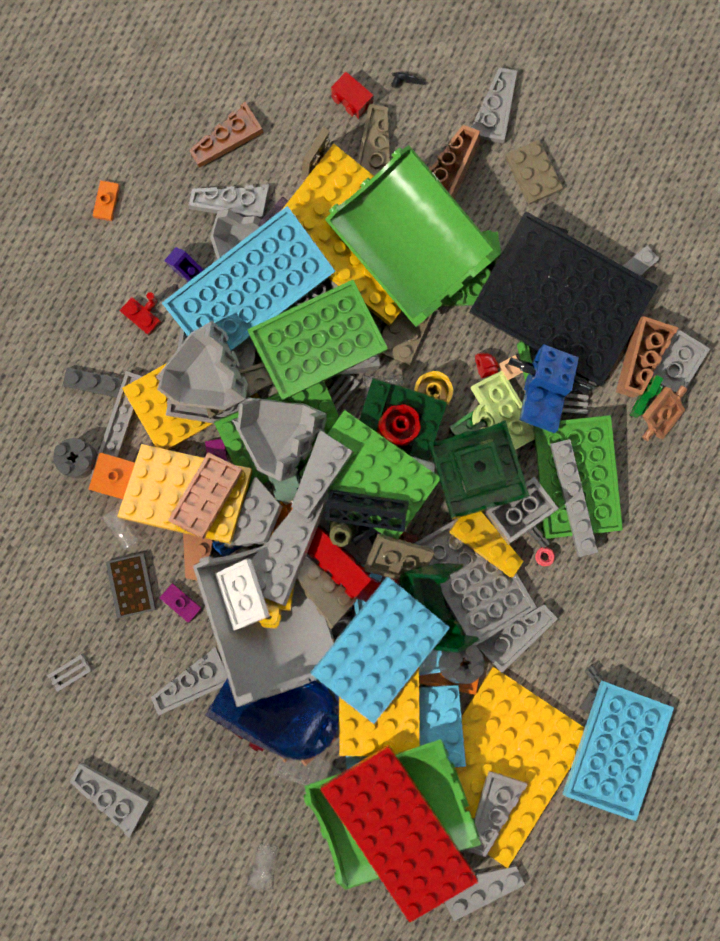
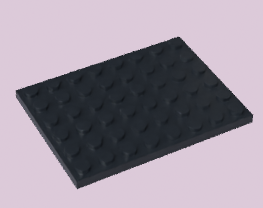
M525 211L469 313L536 351L544 344L579 357L576 373L587 378V380L595 382L596 385L602 386L658 285Z

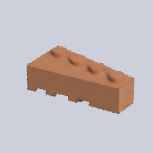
M462 125L448 143L447 148L440 153L432 167H429V170L435 174L454 199L480 144V131Z
M645 316L640 318L630 336L616 393L632 398L644 393L656 366L660 363L662 355L669 347L678 327Z
M183 533L185 578L197 580L193 566L200 563V559L211 556L213 558L214 548L212 543L215 540L206 538L203 540L197 536Z

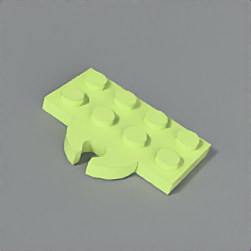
M503 371L471 387L472 392L480 403L472 414L473 425L479 423L481 419L487 422V427L506 420L515 450L534 440L533 425L519 420L523 404Z

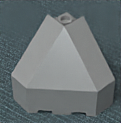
M229 209L219 210L210 236L217 260L266 222L256 216L242 217Z
M213 321L193 331L157 375L156 378L159 380L157 390L168 397L167 404L225 410L245 400L248 387L246 378L241 377L237 368L240 366L235 352L230 351L226 342L229 340L227 333Z
M247 397V402L240 403L238 418L232 419L257 470L274 479L283 481L294 477L298 471L296 466L300 460H305L313 449L311 444L318 437L320 430L324 432L327 413L302 403Z

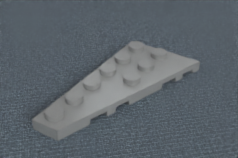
M328 492L309 519L295 509H292L270 536L268 542L252 558L251 561L263 597L286 606L326 508Z

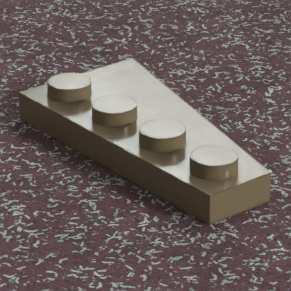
M369 104L357 163L375 176L390 161L388 108Z
M264 363L239 370L241 377H245L248 383L246 398L273 384ZM206 408L209 419L225 411Z
M305 557L296 582L302 586L308 599L312 600L317 607L318 613L321 616L323 615L328 622L327 625L332 629L354 605L357 599L350 598L341 585L335 583L310 558Z

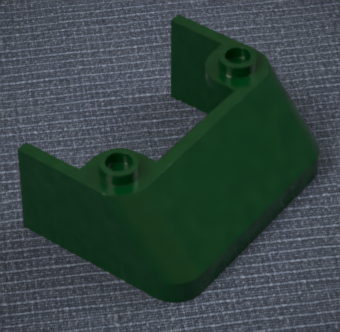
M437 563L408 570L399 577L402 589L450 627L432 650L459 653L479 641L477 636L463 635L461 625L454 619H448L440 583L447 582L451 574L463 568V564Z

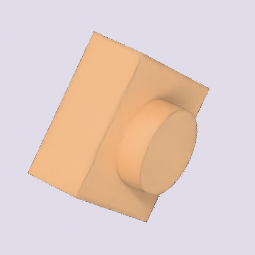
M509 359L499 364V369L503 371L507 380H511L523 373L519 368L508 365Z

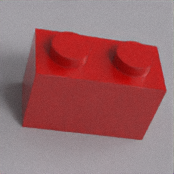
M347 72L331 87V97L337 104L341 103L349 115H355L358 119L368 109L369 104H373V94Z

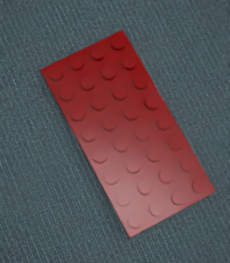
M389 744L321 785L320 790L409 923L478 883L477 876Z

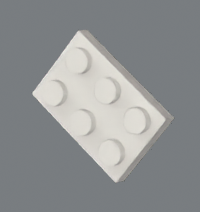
M245 559L215 573L233 631L270 616L251 559Z

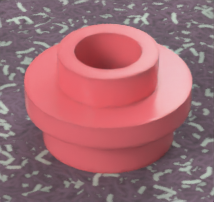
M542 547L537 550L535 560L539 565L549 566L554 562L555 555L550 548ZM543 553L548 555V559L545 561L541 558Z

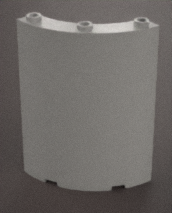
M261 547L252 550L245 548L239 550L238 554L219 558L207 556L200 559V563L193 566L237 707L310 683L309 679L311 681L317 680L310 672L335 642L332 631L327 625L328 622L323 615L321 616L318 613L315 604L311 599H308L304 589L296 581L291 611L281 610L282 614L278 628H264L257 621L233 631L215 573L245 559L252 560Z

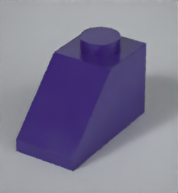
M177 247L164 260L167 265L187 282L204 270L184 250Z

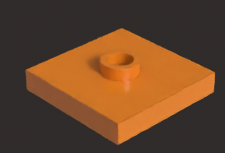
M99 453L88 490L123 499L135 462Z

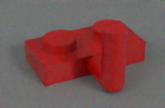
M152 292L147 293L146 297L149 301L144 307L131 297L119 310L148 336L161 323L150 312L158 303L157 298Z

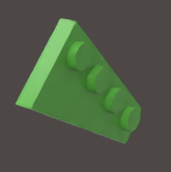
M485 268L441 306H473L490 275L489 269Z

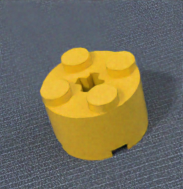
M431 371L418 378L414 387L415 391L430 395V391L435 389L436 394H434V397L446 400L447 405L449 404L453 395V386L445 374Z

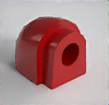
M477 353L475 355V362L481 379L499 372V364L493 355L489 353Z

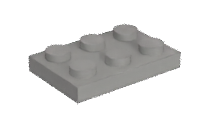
M678 329L676 334L673 335L669 347L663 353L660 363L656 366L652 378L656 375L664 378L661 382L663 388L665 386L671 388L675 394L680 386L685 388L688 386L710 348Z

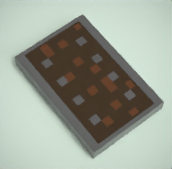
M145 553L106 562L117 619L157 610Z

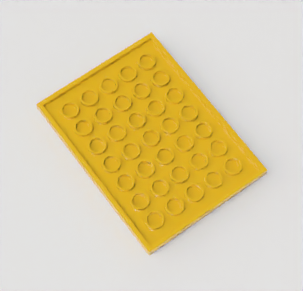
M333 144L283 209L286 206L289 207L335 270L328 278L338 286L354 280L367 308L390 326L401 309L325 220L330 214L329 210L336 203L338 205L342 204L362 188L360 184L368 177L371 180L374 177L348 154Z
M492 666L476 691V695L472 697L461 715L466 766L455 767L469 804L466 810H469L471 818L475 817L488 770L528 784L525 790L522 791L517 804L511 810L506 823L501 827L499 835L487 855L508 868L571 768L585 727Z

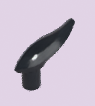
M404 72L392 73L394 79L391 86L396 89L400 81L420 85L426 84L425 81Z

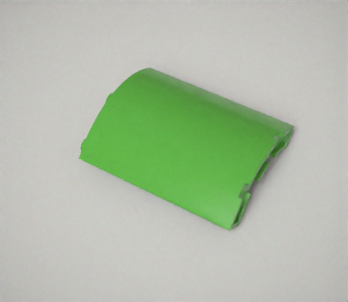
M408 145L404 149L399 147L392 154L393 158L371 180L369 177L360 184L362 188L340 205L336 203L329 210L330 214L325 220L417 327L500 254L410 145Z
M442 739L396 754L459 851L482 845L474 818H471L469 810H466L469 804L453 762L450 763L448 759L449 753ZM335 775L306 785L304 801L317 817L321 825L322 837L328 842L336 872H334L337 884H340L347 890L380 878L320 790L321 785L338 776Z

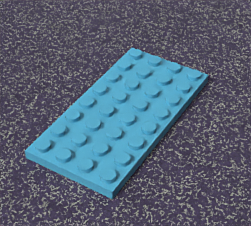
M286 206L168 297L162 304L187 336L213 321L227 333L229 340L226 342L231 351L250 337L247 329L279 315L333 274L335 270L289 207Z

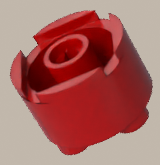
M403 404L389 407L381 416L377 433L398 448L408 445L418 435L420 421L418 413L412 407Z

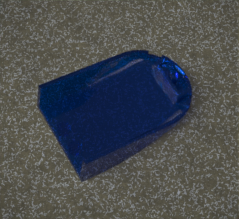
M227 677L205 713L206 717L241 738L278 756L296 761L307 760L322 753L333 741L338 726V715L336 714L333 698L323 686L315 681H311V679H309L310 683L237 707Z

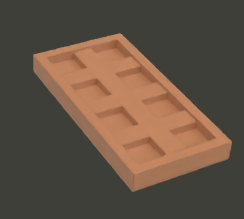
M208 452L168 521L204 540L242 475L243 470Z

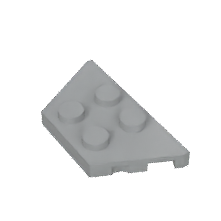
M254 477L244 499L232 543H225L224 545L229 549H232L234 546L242 545L245 547L255 543H267L283 508L256 477Z

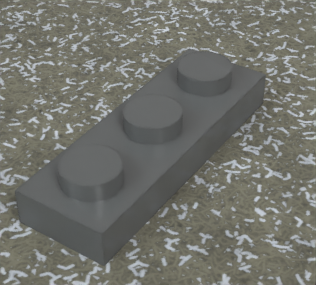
M67 367L62 386L117 398L123 379Z

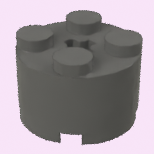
M69 438L55 447L53 460L61 474L81 479L92 473L98 455L89 443L81 439ZM75 455L79 456V458L76 459V462L73 461Z
M471 645L459 653L443 651L439 658V669L442 676L452 683L469 684L483 675L484 658L476 645Z

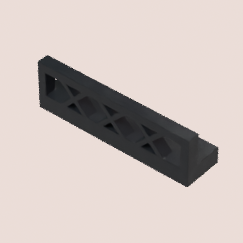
M330 489L326 500L325 520L405 532L409 501ZM331 509H337L342 514H331ZM357 512L361 517L354 518L351 513ZM372 515L379 516L381 520L374 521L370 517ZM392 518L402 519L401 525L393 524L390 520Z

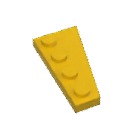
M481 511L458 518L449 533L510 578L514 577L523 563V560L505 542L497 529Z

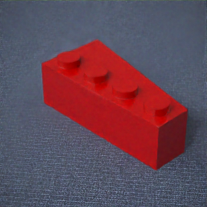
M317 527L307 554L313 559L316 558L319 561L318 565L325 572L329 571L333 575L331 578L338 585L342 584L346 588L345 593L350 598H357L367 602L381 585V582L370 578V572H366L363 566L356 564V559L347 551H343V547L334 545L329 533Z

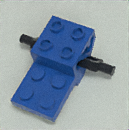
M543 344L538 350L533 364L512 357L509 359L508 365L528 373L524 387L526 392L519 418L520 421L553 433L558 431L565 396L572 390H578L586 394L590 391V386L581 384L574 379L579 357Z

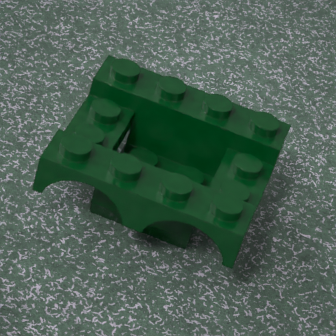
M373 377L359 420L377 432L379 420L389 407L401 404L412 407L418 413L420 431L408 445L399 449L409 456L428 461L431 454L429 442L435 441L447 401Z
M506 420L483 429L465 431L452 438L429 442L430 452L440 478L451 520L529 497ZM476 462H483L486 469L483 472L476 471L474 468Z

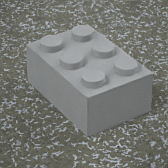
M535 477L526 482L529 492L528 498L488 509L485 513L508 545L558 510V507Z

